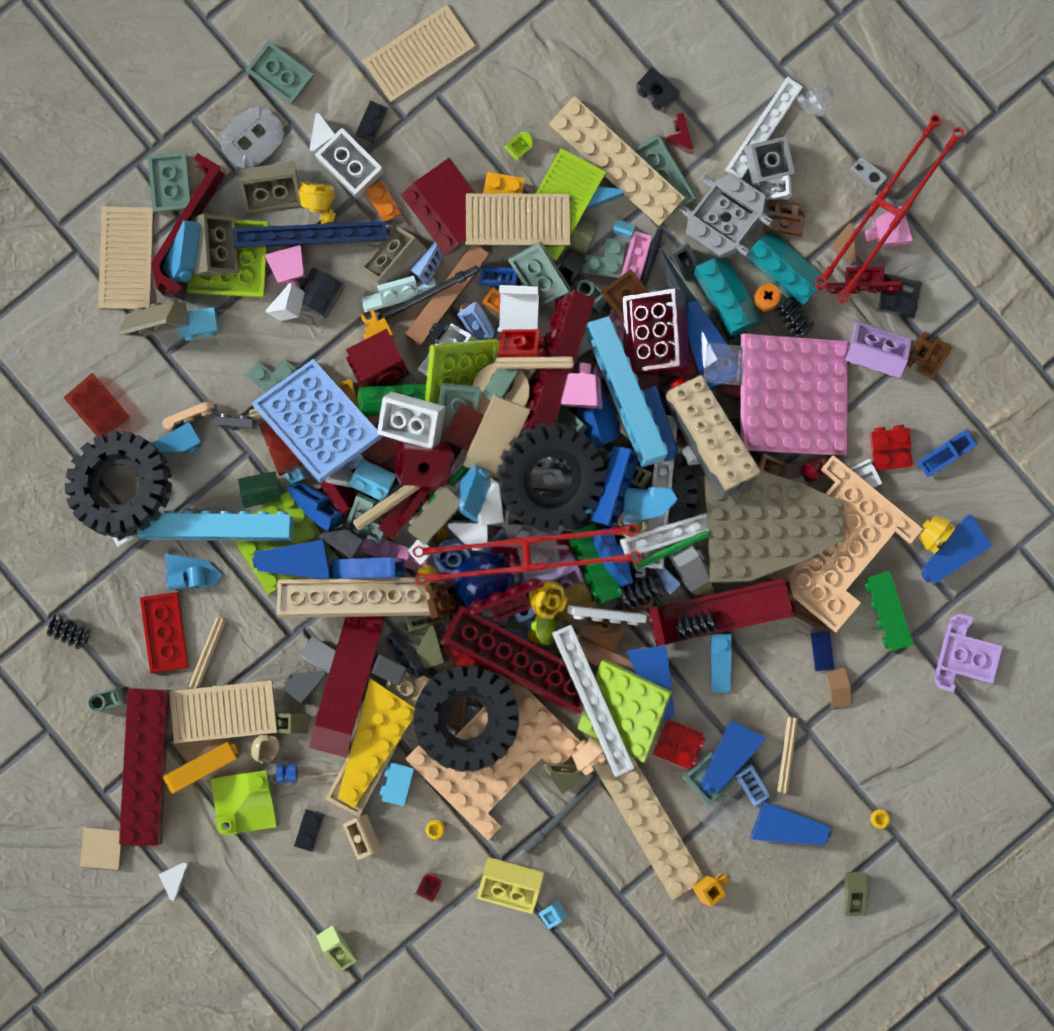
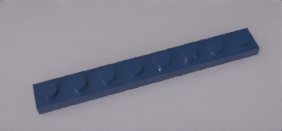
M386 221L233 228L234 249L387 242Z

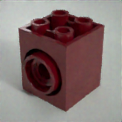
M387 329L345 349L349 355L345 358L360 387L392 385L396 381L410 375Z
M399 440L394 472L400 485L431 488L443 486L445 488L447 482L451 480L449 468L450 464H453L454 453L447 442L440 441L438 445L429 449Z

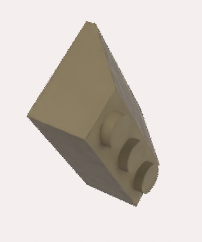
M295 161L239 169V185L246 214L301 206L298 193L300 185Z
M201 214L190 218V221L201 224L194 275L219 276L238 274L237 249H234L233 242L235 217Z
M396 225L388 234L387 242H382L360 269L379 285L406 278L412 272L410 269L428 249L416 237Z
M177 299L166 300V304L154 303L147 309L146 307L135 308V312L127 313L119 330V335L145 337L188 326L186 303L178 302Z
M447 485L445 488L441 486L434 494L436 498L432 502L430 500L427 501L421 508L423 510L420 516L416 514L409 522L411 526L407 530L424 545L432 541L460 510V491L451 485Z

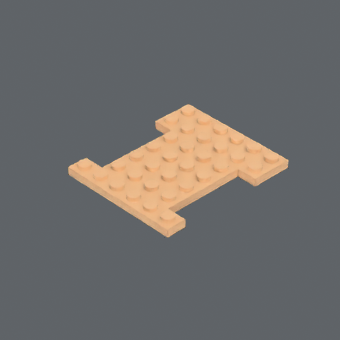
M833 455L820 471L835 482L826 495L842 502L844 540L804 562L778 570L767 576L773 581L789 578L793 598L836 633L860 605V602L846 591L895 532L911 544L923 528Z
M494 671L491 672L498 675L511 689L519 710V728L516 739L502 759L496 761L494 765L482 768L479 771L459 772L454 771V769H447L439 765L435 760L433 761L420 745L405 758L487 840L501 828V825L488 812L541 758L548 764H563L577 750L575 747L581 742L528 689ZM485 707L455 737L467 740L479 736L484 731L488 721Z

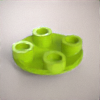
M536 615V619L531 623V628L536 632L542 646L551 645L554 642L552 633L558 630L555 615L553 619L540 618Z

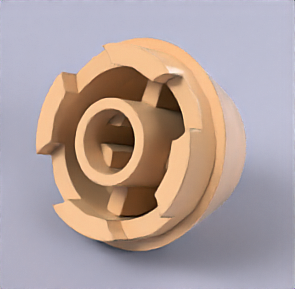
M594 737L587 741L582 740L575 747L577 750L572 754L578 771L581 770L585 775L592 772L593 768L607 758L600 741Z

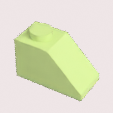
M333 925L316 936L323 952L340 972L357 962L346 942Z

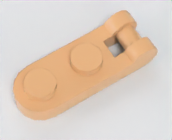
M212 401L201 403L165 418L162 422L163 427L173 431L180 423H191L195 421L194 418L197 416L206 417L212 414V410L215 407Z

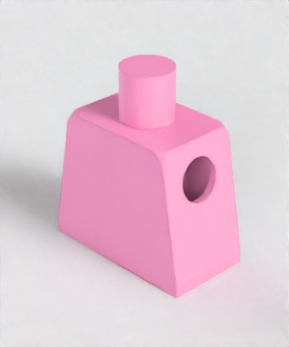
M887 212L876 217L872 221L873 228L864 230L866 241L877 239L879 243L889 229V225L895 218V215ZM906 216L898 227L892 231L882 247L907 245L913 241Z
M298 245L266 254V259L278 284H287L288 286L289 283H292L300 289L298 281L305 279L304 258L301 246Z
M580 363L579 374L570 373L568 375L561 401L562 405L572 408L602 409L600 377L590 374L591 364Z

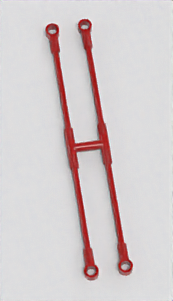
M934 114L930 117L929 124L923 131L921 138L888 185L884 186L866 212V216L833 263L827 267L822 276L816 278L815 287L818 290L826 288L827 280L834 272V268L869 218L881 207L894 214L895 218L854 279H851L845 289L838 293V301L840 303H847L849 301L850 294L857 285L861 275L892 231L898 227L914 204L913 201L948 151L952 150L956 142L963 138V128L956 127L953 129L952 137L945 145V149L910 199H907L902 208L899 209L885 201V198L924 140L930 136L935 128L940 126L941 117ZM822 281L824 284L818 285V282ZM846 295L847 298L843 299L840 296Z
M629 524L625 527H617L610 530L553 536L510 538L505 541L457 546H416L413 549V555L421 558L424 555L439 554V552L522 545L524 565L442 575L440 573L428 575L419 573L416 575L415 580L417 584L424 585L427 582L441 581V579L509 572L511 574L533 572L548 568L630 561L638 563L641 560V554L638 551H633L631 554L616 555V557L532 564L530 544L610 534H629L634 536L638 533L639 529L636 524ZM631 526L636 527L635 533L629 532ZM421 548L422 554L416 555V550ZM635 553L639 555V559L636 561L632 559V555ZM421 575L425 577V580L422 583L418 581V578Z

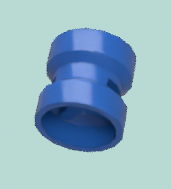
M290 764L289 766L276 765L277 784H284L285 782L297 783V764Z

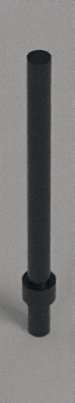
M659 228L656 230L653 242L650 243L648 249L650 252L640 280L645 287L647 286L656 255L659 253V248H661L660 243L664 230Z
M477 265L466 271L462 270L456 273L454 277L381 313L377 318L378 320L382 318L387 320L457 283H464L467 281V278L479 273L480 270Z

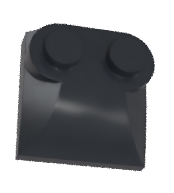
M885 274L884 282L902 281L903 290H899L898 293L880 291L876 311L914 319L918 309L922 282Z

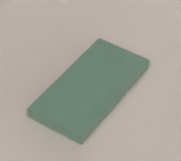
M659 134L633 149L685 197V200L673 213L679 211L682 205L686 207L697 200Z

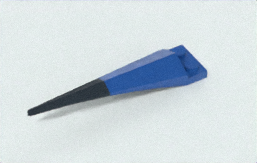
M659 248V254L671 289L685 292L688 341L699 375H702L710 390L740 377L741 368L733 352L663 250Z

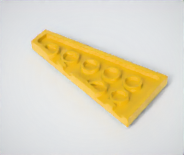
M371 678L338 798L355 808L414 718L415 707Z

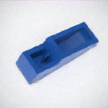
M965 429L917 461V463L928 478L977 446L978 443L969 430Z
M301 481L288 486L287 490L294 501L316 524L326 531L340 526L343 513L328 505L329 497Z
M613 534L592 536L600 558L616 557V555L624 554L622 546H617ZM628 562L603 563L608 572L621 586L633 583Z

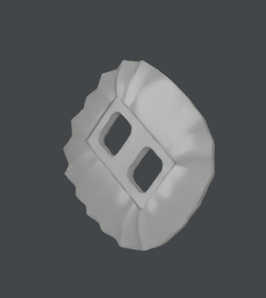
M260 106L250 107L247 111L234 118L222 132L220 139L222 151L234 165L241 168H252L263 162L279 147L284 137L282 123L270 110ZM258 124L262 125L266 130V133L261 138H258L252 132V129ZM243 137H247L252 143L247 150H243L238 145V142Z

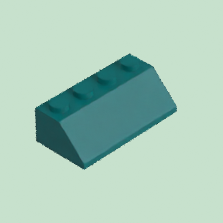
M774 232L764 234L750 249L751 252L748 256L745 257L788 297L794 298V302L799 304L801 308L818 290L815 287V280L822 275ZM820 281L818 285H822L824 282Z
M728 257L713 258L696 266L694 276L730 339L764 323L762 316Z

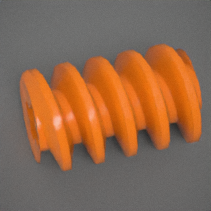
M771 283L761 285L753 297V302L758 311L762 313L772 311L780 300V291L777 286Z

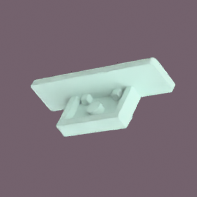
M414 276L378 285L379 293L361 298L364 311L368 312L405 302L436 286L435 278H432L427 285L421 281L416 282Z

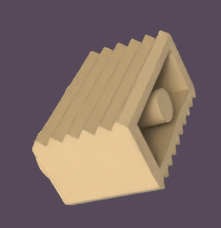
M367 814L343 824L342 827H345L344 830L351 842L350 845L354 849L353 852L357 856L356 859H363L382 850Z

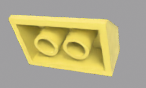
M488 857L476 899L533 914L544 872Z

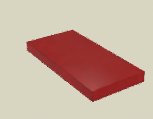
M179 592L140 597L150 673L189 668Z

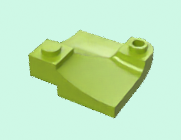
M268 770L211 778L216 826L220 834L233 835L277 827ZM224 822L229 823V829H224Z

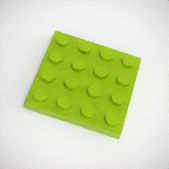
M235 220V228L269 226L268 221ZM267 247L237 249L238 274L200 276L194 275L193 271L188 282L187 293L264 298L267 260L265 255L267 254Z
M488 339L430 345L425 401L434 404L439 403L441 383L473 386L477 374L484 367L495 363L498 358L500 341Z
M288 491L253 514H258L260 511L269 512V514L288 512V515L294 518L293 541H235L268 594L277 590L278 580H293L297 576L257 571V568L253 567L252 557H255L254 552L323 540L319 537L321 533L313 520L304 513ZM325 541L327 557H329L333 552Z
M603 659L595 678L628 755L646 762L672 692ZM584 708L577 729L598 739Z

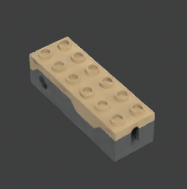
M702 375L692 380L680 378L674 381L667 392L664 405L673 417L677 427L721 500L754 484L760 474V470Z

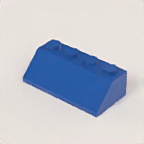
M614 446L613 451L611 450L608 455V467L604 470L605 481L602 484L604 490L601 497L596 496L598 504L591 511V521L617 528L619 527L618 519L624 510L625 493L627 488L631 487V480H633L638 457L636 452L631 449Z

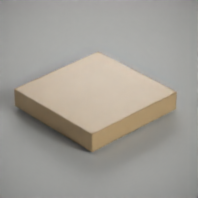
M84 827L80 866L119 870L122 845L119 844L120 830Z

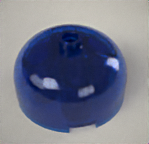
M481 552L467 558L458 568V573L510 567L500 555ZM509 572L460 577L454 581L455 589L463 602L471 606V603L476 600H486L494 593L508 591V588L514 586V576Z

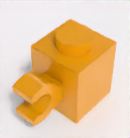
M373 310L370 311L372 315L370 320H366L365 316L361 315L362 321L369 325L364 328L366 333L363 336L365 339L385 329L388 330L391 338H394L385 318L377 321Z
M722 873L718 874L715 878L705 876L704 879L696 883L692 888L701 903L712 907L726 896L722 887L727 885L730 879Z

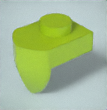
M520 132L504 146L515 161L532 148V134Z

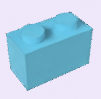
M214 307L188 311L189 325L178 328L179 336L182 339L185 338V341L195 340L196 336L204 335V338L214 337L215 333H220L217 311Z
M361 459L349 486L382 501L386 498L396 475Z
M392 762L391 766L387 765L384 777H388L386 785L382 784L380 796H383L382 801L401 806L406 805L414 767Z

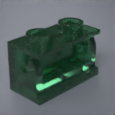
M276 471L238 479L240 497L244 508L282 500L280 482Z

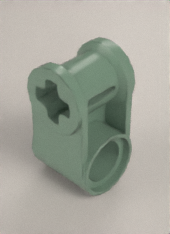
M582 280L579 282L576 291L581 292L580 287L582 285L589 286L590 293L586 295L595 298L592 310L600 315L602 313L601 310L607 304L600 294L602 290L591 281Z
M119 685L92 695L88 701L89 708L97 712L127 704V700L124 699L122 692L123 686ZM97 697L103 701L100 708L94 706V700Z

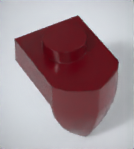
M824 457L802 465L801 475L805 481L814 482L826 477L820 471L826 464Z
M437 873L423 875L415 895L432 903L442 884L440 876Z

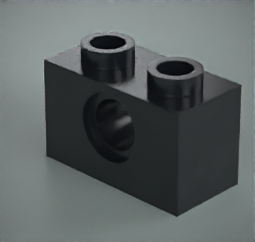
M653 67L648 70L636 85L637 93L642 98L649 99L652 102V107L657 111L661 110L663 113L680 95V91ZM659 88L662 93L655 95L652 93V89Z

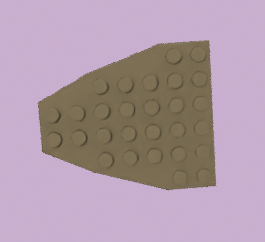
M704 471L707 529L710 536L708 537L710 583L750 582L759 577L804 562L844 540L842 502L802 483L760 471L754 484L721 500Z

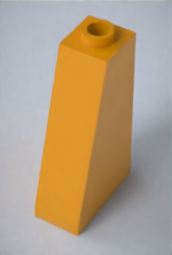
M228 741L163 776L171 793H176L238 759L237 754H239V750L235 743L231 744Z

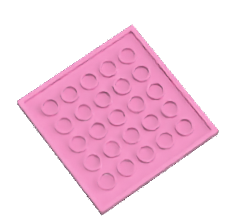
M754 334L741 335L740 439L747 451L847 455L846 355L848 352V341Z

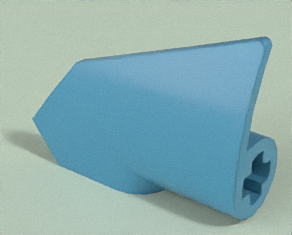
M649 487L648 489L627 488L624 500V524L629 525L665 515L678 500L673 490Z
M170 554L164 555L168 572L166 574V582L169 591L188 587L190 589L216 586L222 577V574L207 560Z

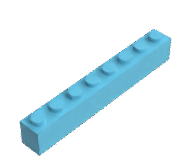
M609 316L588 322L585 334L641 467L663 461L668 452L665 442H662L660 429L652 419V410L647 407L645 394L638 386L637 375L632 372L630 359L624 353L623 342L621 339H618L615 324L611 322Z
M167 510L162 513L157 521L150 519L148 522L151 526L146 530L137 529V536L142 540L293 541L294 518L288 515V512L269 514V512L260 511L258 514H251L247 511H240L239 514H232L229 511H220V514H213L211 511H201V514H194L193 511H182V514H175V511Z

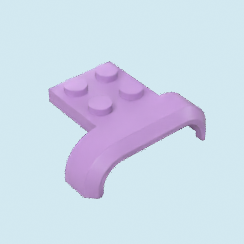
M957 614L949 621L935 673V683L939 689L954 692L955 674L991 684L994 682L1003 646L967 637L966 632L972 624L973 617Z

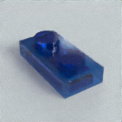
M830 631L810 633L814 670L835 669Z

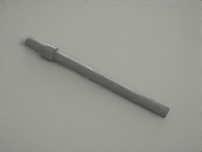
M598 774L540 832L538 831L533 836L534 838L523 848L527 854L538 844H542L546 840L545 837L602 781Z

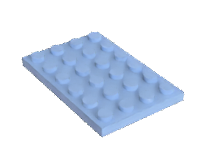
M314 359L252 402L257 412L319 483L382 438L381 435L377 434L378 430Z

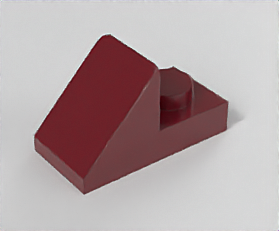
M683 112L676 114L675 121H673L675 132L679 133L667 136L666 142L687 154H691L693 152V145Z

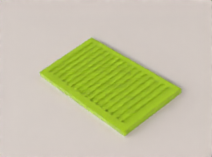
M560 148L535 194H569L570 237L605 176L606 171ZM545 246L554 261L558 260L565 247Z

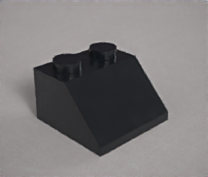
M312 267L300 287L305 293L302 306L327 319L345 288L344 283Z

